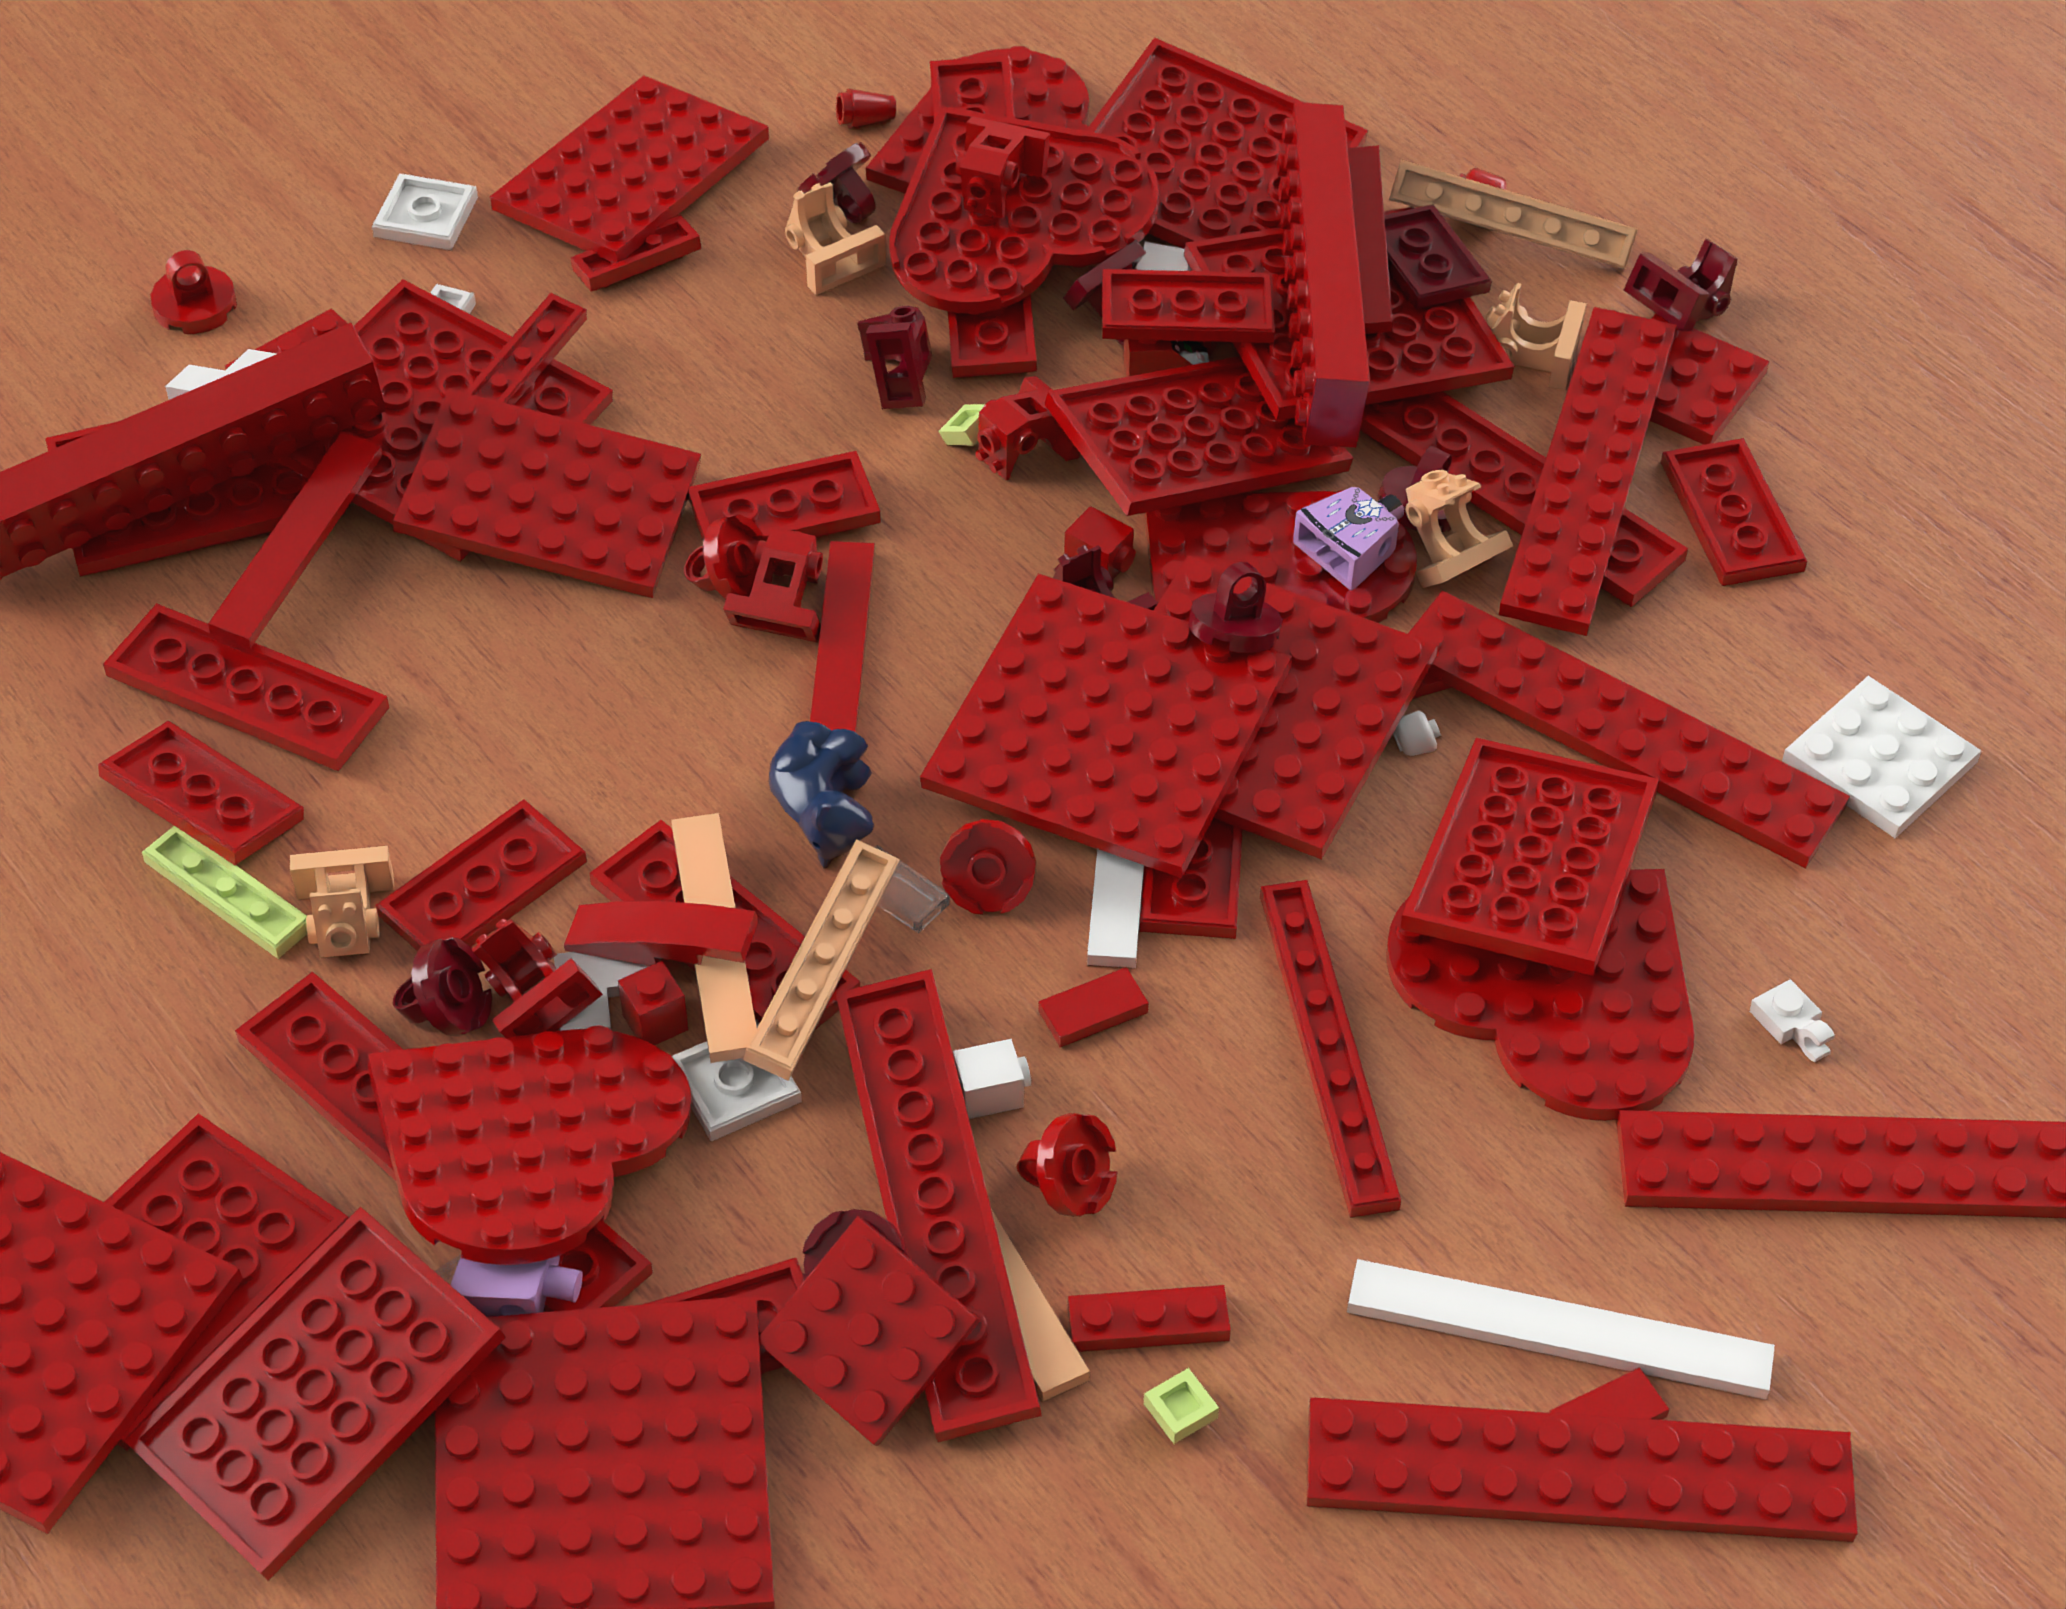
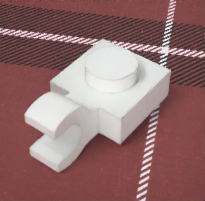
M1791 979L1752 999L1749 1012L1780 1044L1793 1039L1801 1047L1804 1054L1813 1062L1830 1054L1831 1050L1825 1043L1834 1039V1032L1825 1022L1820 1020L1822 1011Z

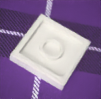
M399 174L372 225L373 236L375 238L452 250L478 198L477 187Z
M755 1020L756 1027L758 1028L759 1022L758 1020ZM707 1041L672 1056L688 1079L691 1089V1108L711 1142L802 1102L801 1091L792 1076L789 1081L744 1061L743 1058L711 1063Z

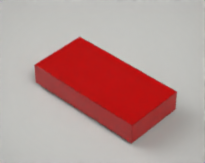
M1127 967L1040 1000L1038 1005L1040 1015L1060 1048L1147 1014L1149 1009V1002Z
M1639 1367L1550 1410L1549 1413L1662 1420L1668 1416L1669 1408Z

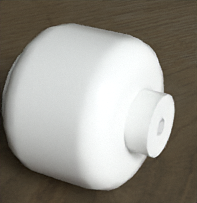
M1415 711L1401 718L1393 735L1400 751H1403L1406 755L1414 756L1435 751L1437 749L1435 738L1441 736L1435 719L1428 721L1423 712Z

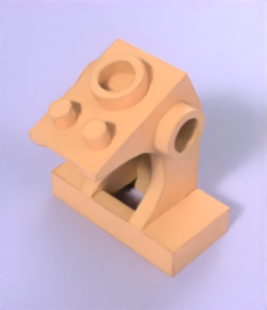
M817 183L811 187L812 191L805 194L802 191L796 192L793 196L795 200L785 228L786 238L791 247L795 250L799 249L806 257L807 286L816 296L886 265L885 233L875 225L854 235L849 234L845 230L847 221L842 209L837 205L834 206L832 183L824 186Z
M1517 283L1510 293L1503 290L1498 298L1503 302L1498 304L1496 308L1492 306L1484 317L1487 324L1514 365L1551 372L1549 387L1565 390L1581 336L1587 303L1570 300L1567 313L1552 322H1540L1529 318L1526 309L1519 305L1520 283Z
M1445 470L1431 471L1422 476V481L1406 488L1408 498L1406 505L1407 517L1417 528L1433 562L1416 572L1422 588L1443 583L1514 546L1507 530L1484 536L1474 527L1468 515L1466 503L1471 501V492L1481 488V485L1478 482L1466 479L1465 474L1455 476ZM1442 509L1453 531L1452 534L1446 537L1443 536L1438 524L1437 514Z
M388 846L290 855V872L297 900L309 898L311 900L313 915H307L306 917L309 944H318L320 958L369 953L371 938H379L378 913L376 908L370 909V893L394 890V873ZM355 870V873L328 876L330 872Z

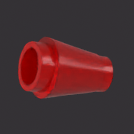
M848 88L846 92H839L837 94V121L839 125H847L851 129L895 119L894 95Z

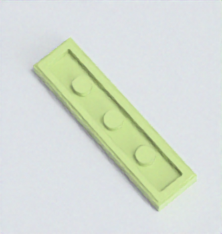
M173 826L142 851L144 862L277 959L307 935V915L244 870L233 865L177 827Z

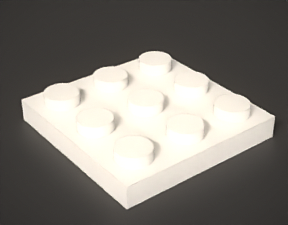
M1867 676L1785 749L1782 762L1849 795L1848 807L1893 838H1896L1978 762L1981 750L1870 676Z

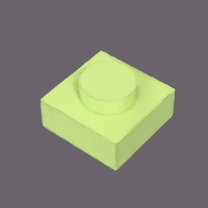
M965 404L938 431L947 445L974 446L978 444L979 411L985 404Z
M1189 1368L1144 1393L1145 1407L1173 1444L1218 1419L1219 1407Z

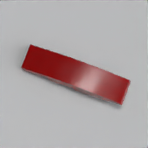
M616 901L579 905L565 940L564 948L565 951L648 966L658 963L661 958L700 965L703 956L744 963L758 924L756 912L752 910L709 904L668 901Z

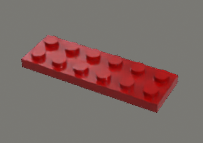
M158 603L153 606L103 663L107 677L336 771L343 767L390 708L388 698L384 694L260 644L254 643L252 648L249 649L210 633L207 623Z
M659 820L589 873L591 885L611 902L668 901L684 903L673 831L662 820ZM730 876L735 908L755 911L758 919V924L745 958V965L755 1020H758L760 1024L805 936ZM685 963V964L688 965L692 970L695 971V965H694V964ZM846 969L815 1030L839 1011L835 993L861 987L860 981Z

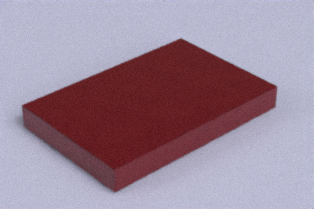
M1434 204L1384 215L1389 273L1416 310L1490 293L1492 280Z

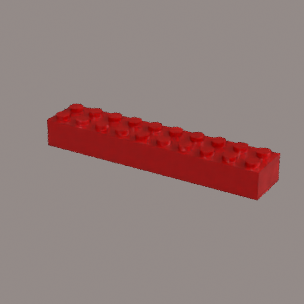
M1294 102L1292 117L1285 118L1283 123L1282 141L1287 145L1285 152L1279 151L1277 176H1283L1279 184V202H1285L1281 210V229H1288L1284 231L1283 255L1290 256L1287 257L1285 264V283H1292V285L1288 286L1287 310L1294 311V313H1291L1289 320V338L1296 339L1292 344L1291 367L1298 368L1294 373L1293 396L1301 398V400H1297L1295 424L1296 426H1303L1305 445L1356 448L1370 384L1344 106Z
M350 322L1 471L0 580L25 567L36 566L46 558L69 548L80 547L88 540L108 531L124 528L131 521L152 512L163 511L171 506V504L191 495L207 492L214 485L235 476L246 475L254 468L274 459L285 458L297 449L318 440L329 439L337 432L350 426L368 422L376 417V415L385 412L386 408L373 360L352 323Z

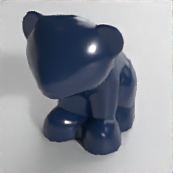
M803 721L796 723L791 734L778 747L770 763L768 782L770 791L777 798L785 812L799 824L809 843L817 852L823 869H825L834 858L844 855L852 849L856 839L861 841L873 831L874 823L871 813L856 800L841 793L844 789L852 791L860 789L871 776L872 772L869 766L860 760L866 752L868 744L863 737L854 731L846 729L830 730L823 724Z

